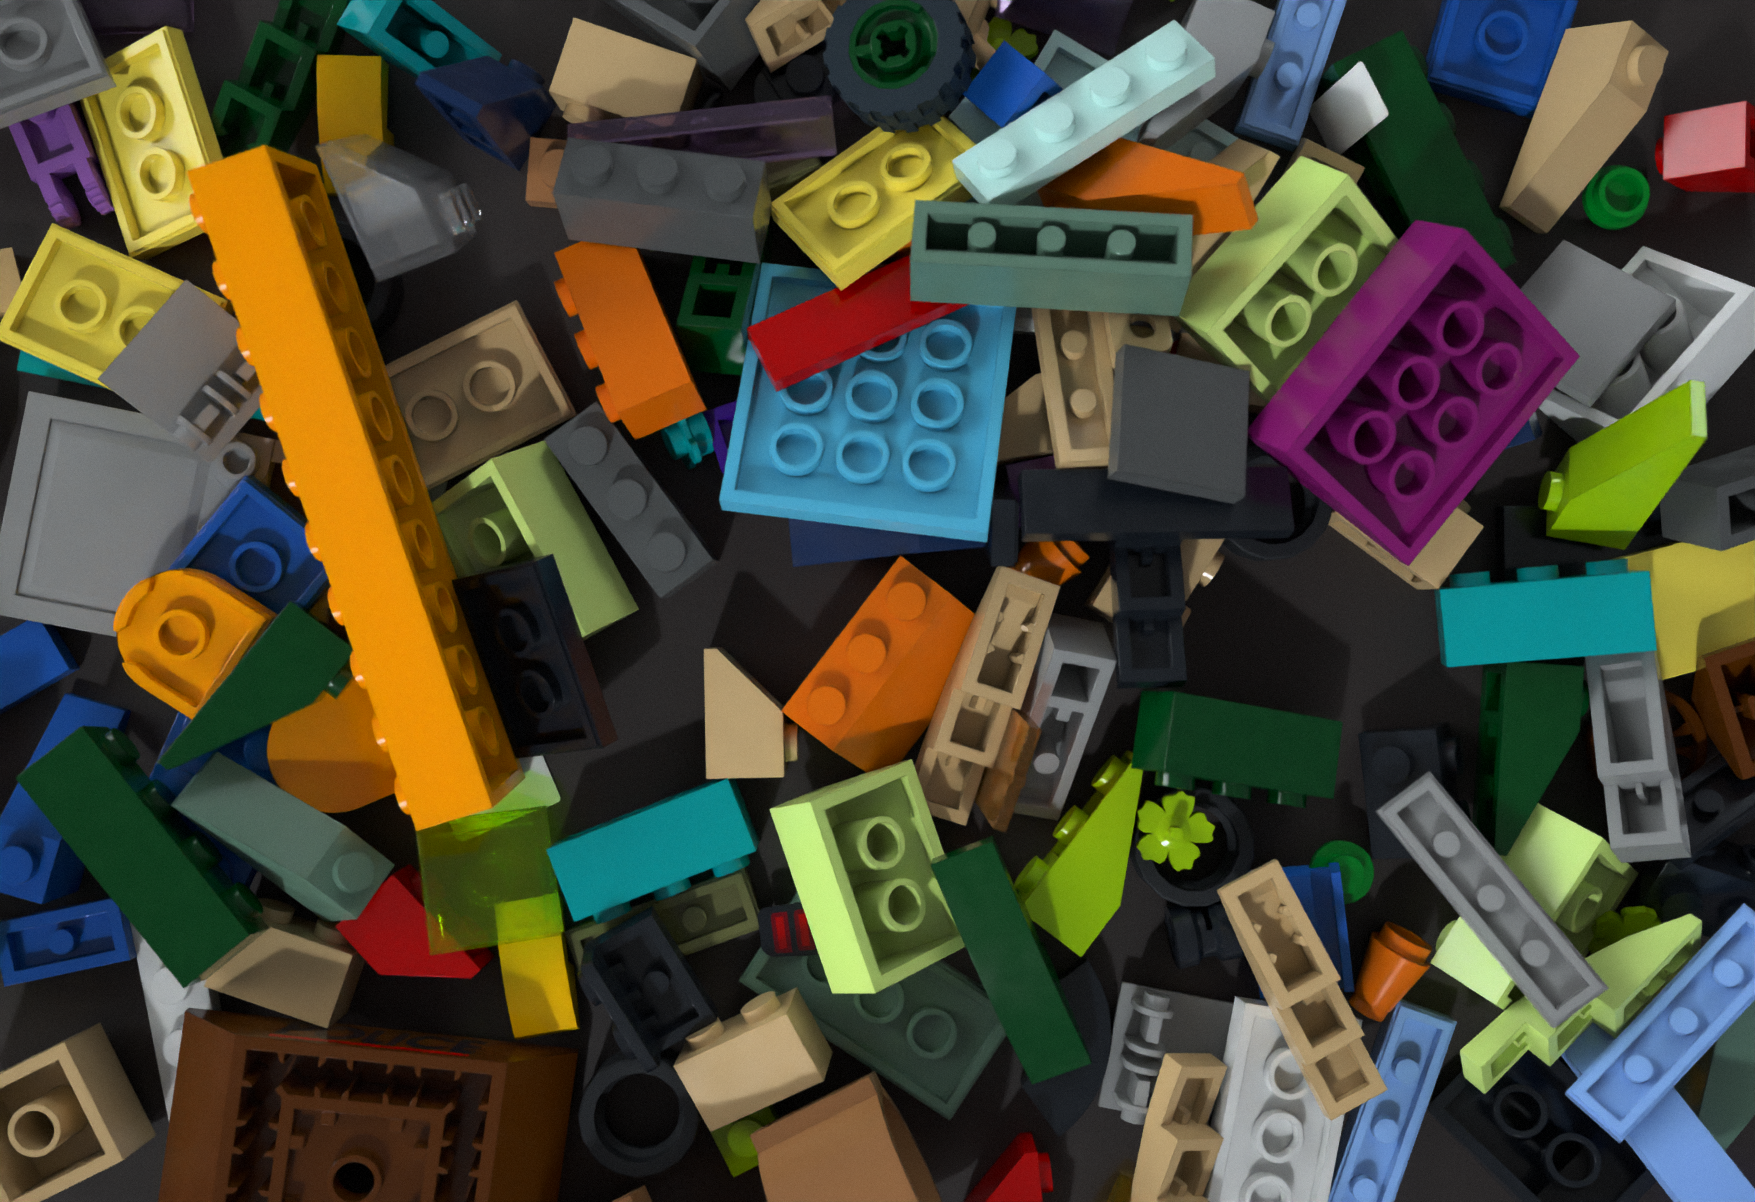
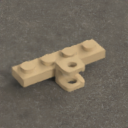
M1031 308L1056 469H1108L1115 354L1124 344L1169 353L1173 340L1168 316ZM1136 321H1145L1149 323L1153 327V329L1145 326L1131 324Z

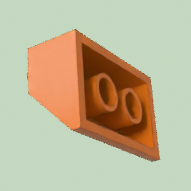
M900 555L781 712L832 751L866 773L901 762L929 726L946 680L975 614Z

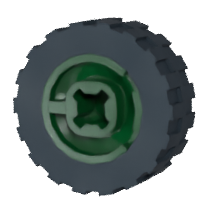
M847 0L842 6L838 5L833 13L834 20L831 27H827L824 38L827 48L826 52H823L824 65L830 71L828 78L852 112L856 113L863 122L871 127L877 125L884 132L895 133V130H905L907 133L919 131V127L927 124L932 126L941 121L940 117L949 110L952 112L960 103L958 99L962 93L968 91L972 81L970 77L971 70L975 68L976 55L972 49V44H975L972 32L955 1Z

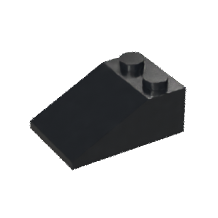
M1528 1050L1486 1094L1464 1077L1462 1070L1426 1109L1515 1202H1638L1657 1182L1625 1139L1619 1144L1564 1095L1578 1077L1558 1059L1551 1066H1548Z

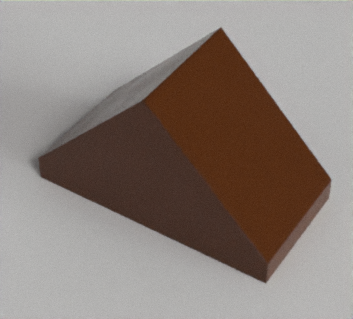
M1755 637L1698 656L1690 706L1700 717L1706 733L1735 775L1743 780L1755 776Z

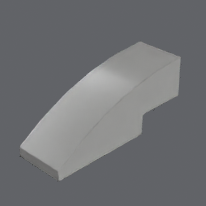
M1647 651L1585 656L1597 773L1599 780L1604 785L1610 849L1621 863L1692 857L1676 750L1657 652Z

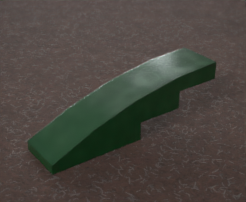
M280 0L272 21L259 20L238 80L224 79L211 115V121L223 159L263 145L285 153L289 152L317 98V55H337L346 31L337 26V23L351 0Z
M994 835L933 858L930 865L957 929L1004 1031L1032 1085L1091 1064L1092 1058L1044 942H1040L1020 891L1014 887Z

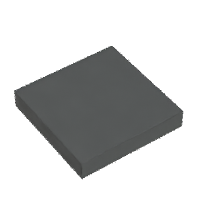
M1124 344L1115 354L1108 479L1235 504L1245 497L1250 371Z

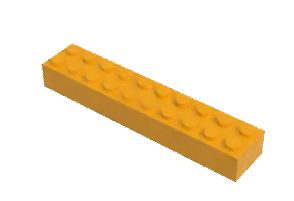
M263 145L186 171L194 192L189 196L192 215L201 230L209 235L217 258L213 262L215 281L222 294L232 301L240 327L236 330L239 349L248 364L255 367L263 393L259 396L262 415L267 425L274 432L278 433L286 456L282 462L285 481L291 492L295 496L300 497L309 522L305 526V537L308 547L313 556L318 561L323 562L331 585L327 594L330 610L335 620L340 625H345L353 648L350 654L352 673L358 685L363 689H367L375 711L372 718L374 736L380 748L384 752H389L397 774L394 781V790L398 804L405 814H411L416 831L491 809L525 779V775L519 758L516 759L453 588L451 580L457 578L318 167L314 163Z

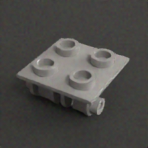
M187 279L98 378L100 382L209 465L260 407L259 396L263 393L255 367L248 364L239 349L236 339V330L240 327L239 321Z
M1121 981L1111 1031L1110 1057L1100 1088L1098 1107L1121 1111L1120 1118L1132 1124L1144 1125L1165 1053H1211L1223 1062L1234 1003ZM1214 1105L1207 1122L1208 1126L1211 1125Z

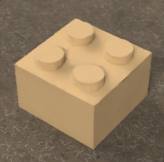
M101 1023L0 1072V1202H41L123 1161L156 1136Z

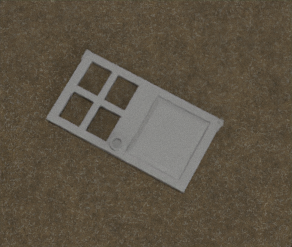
M28 391L0 531V615L117 637L113 622L118 606L128 591L140 581L157 573L167 571L246 475H253L270 488L275 463L282 464L283 459L286 458L281 442L275 439L238 432L209 465L142 413ZM448 481L428 491L431 502L446 492ZM327 590L310 611L328 624L331 610L328 603Z

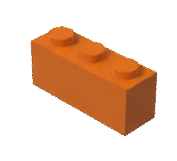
M580 241L555 252L554 254L563 278L554 281V285L569 317L577 314L580 317L584 330L574 333V336L589 369L591 370L598 366L600 368L605 383L596 386L595 390L609 421L614 423L622 420L634 440H637L707 410L640 249Z

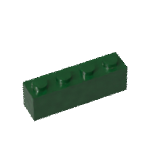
M1403 30L1332 64L1320 79L1318 90L1321 96L1358 62L1362 61L1388 110V116L1348 148V151L1355 163L1365 167L1361 177L1382 219L1399 240L1415 219L1467 230L1501 269L1516 263L1517 261L1512 252L1513 238L1511 232L1501 218L1494 216L1483 194L1485 191L1483 176L1473 161L1466 160L1455 137L1457 130L1454 117L1445 104L1437 101L1427 81L1428 68L1424 56L1416 46L1409 44Z
M80 726L16 776L15 779L180 985L186 988L204 981L269 929L268 925L260 917V914L264 911L263 906L257 896L241 882L234 884L218 863L222 861V855L216 845L202 832L197 830L192 832L178 815V811L171 806L177 798L175 794L157 779L151 781L136 762L140 759L137 747L124 733L116 728L110 730L108 727Z

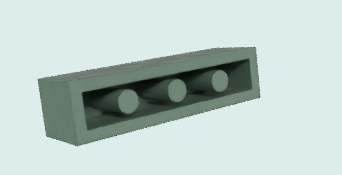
M915 200L910 257V301L1179 316L1191 280L1193 215Z

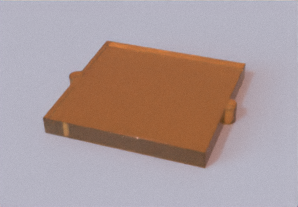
M1012 708L993 769L985 767L974 799L993 829L1003 832L1007 831L1020 791L1025 786L1026 775L1042 733V729L1022 708L1021 710Z

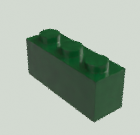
M1141 691L1131 768L1156 772L1154 785L1194 791L1195 780L1201 779L1213 781L1211 794L1251 800L1252 788L1268 790L1266 803L1306 808L1307 796L1334 799L1343 722L1175 691Z

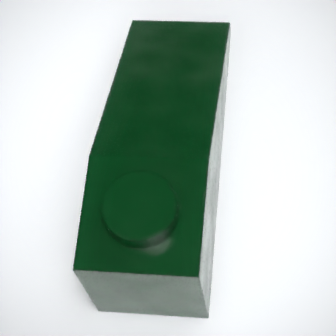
M772 215L769 220L760 264L694 255L676 323L691 371L742 375L748 343L746 328L751 326L761 265L771 261L775 222Z
M290 601L169 746L157 763L167 770L182 766L320 702L327 693L334 699H338L355 679L350 665V654L353 651L350 640L299 602Z
M1534 662L1483 664L1472 823L1500 856L1508 855L1580 732L1581 717L1585 715L1590 699L1588 684L1584 680V666Z

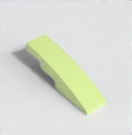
M1690 913L1625 937L1584 958L1609 989L1554 1029L1545 1022L1525 996L1509 1006L1460 1050L1464 1077L1486 1094L1528 1050L1548 1066H1551L1592 1023H1595L1616 1039L1700 950L1702 921Z

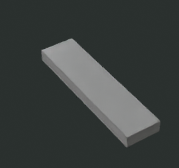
M1430 771L1426 772L1375 811L1550 1027L1554 1029L1609 989Z

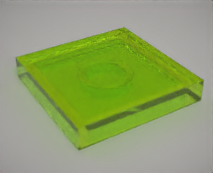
M546 806L469 815L419 831L415 829L430 956L562 935L564 929L557 879L546 851L552 845Z

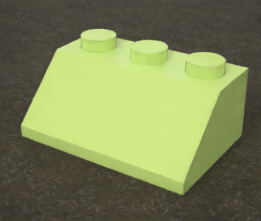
M1300 156L1255 206L1258 221L1251 230L1233 231L1193 275L1180 315L1173 316L1190 336L1224 366L1250 371L1249 388L1266 403H1269L1399 241L1348 174Z
M544 440L490 459L432 502L458 577L471 572L553 554L583 641L639 610L625 581L621 577L568 479L565 470Z
M912 759L821 787L769 809L832 993L875 994L965 947L930 865L932 859L943 855L944 851Z
M1537 803L1508 855L1500 856L1584 958L1589 952L1588 945L1594 937L1591 930L1594 920L1605 912L1616 910L1639 874L1628 862L1621 863L1610 849V844L1604 838ZM1461 917L1445 926L1437 939V952L1431 960V964L1504 1011L1524 997V994Z

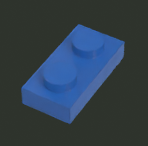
M111 897L0 920V968L4 987L128 961L137 957L130 921Z

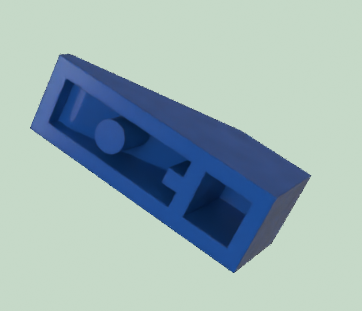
M65 693L26 769L80 726L108 727L110 730L116 728L125 733L131 710L77 694ZM18 782L0 816V893L44 904L79 891L86 866Z

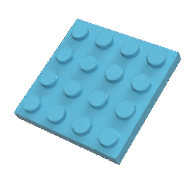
M762 263L751 326L835 289L837 286L821 269ZM969 304L776 392L748 339L719 499L722 510L987 543L1016 307Z

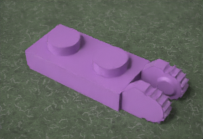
M77 102L8 126L31 181L39 185L44 200L49 206L48 209L51 211L56 223L58 222L61 227L70 230L80 226L82 223L73 195L62 181V179L76 173L85 189L89 202L96 208L97 212H100L101 215H106L115 211L103 172L98 165L100 163L90 132Z

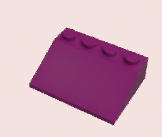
M1415 219L1248 427L1247 436L1280 467H1287L1288 474L1397 560L1409 566L1578 360L1580 355L1467 230Z

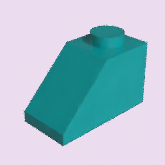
M351 0L337 23V26L376 54L382 56L387 62L416 79L421 71L483 56H489L499 62L502 57L500 52L432 0Z

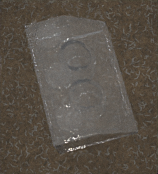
M366 133L331 140L316 146L377 282L454 254L478 234L475 222L481 220L482 216L476 199L466 182L457 185L452 172Z

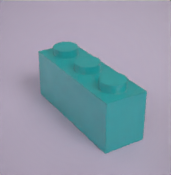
M1628 558L1585 562L1586 574L1559 577L1558 565L1516 568V581L1494 583L1490 582L1489 571L1450 574V587L1434 589L1441 663L1446 667L1657 651L1650 571L1629 570Z
M727 778L713 779L557 840L546 851L574 922L593 915L596 924H601L631 911L632 907L629 901L653 892L656 901L663 900L690 888L691 883L688 877L709 869L713 870L715 877H721L748 866L751 863L748 854L757 850L760 840L736 779Z

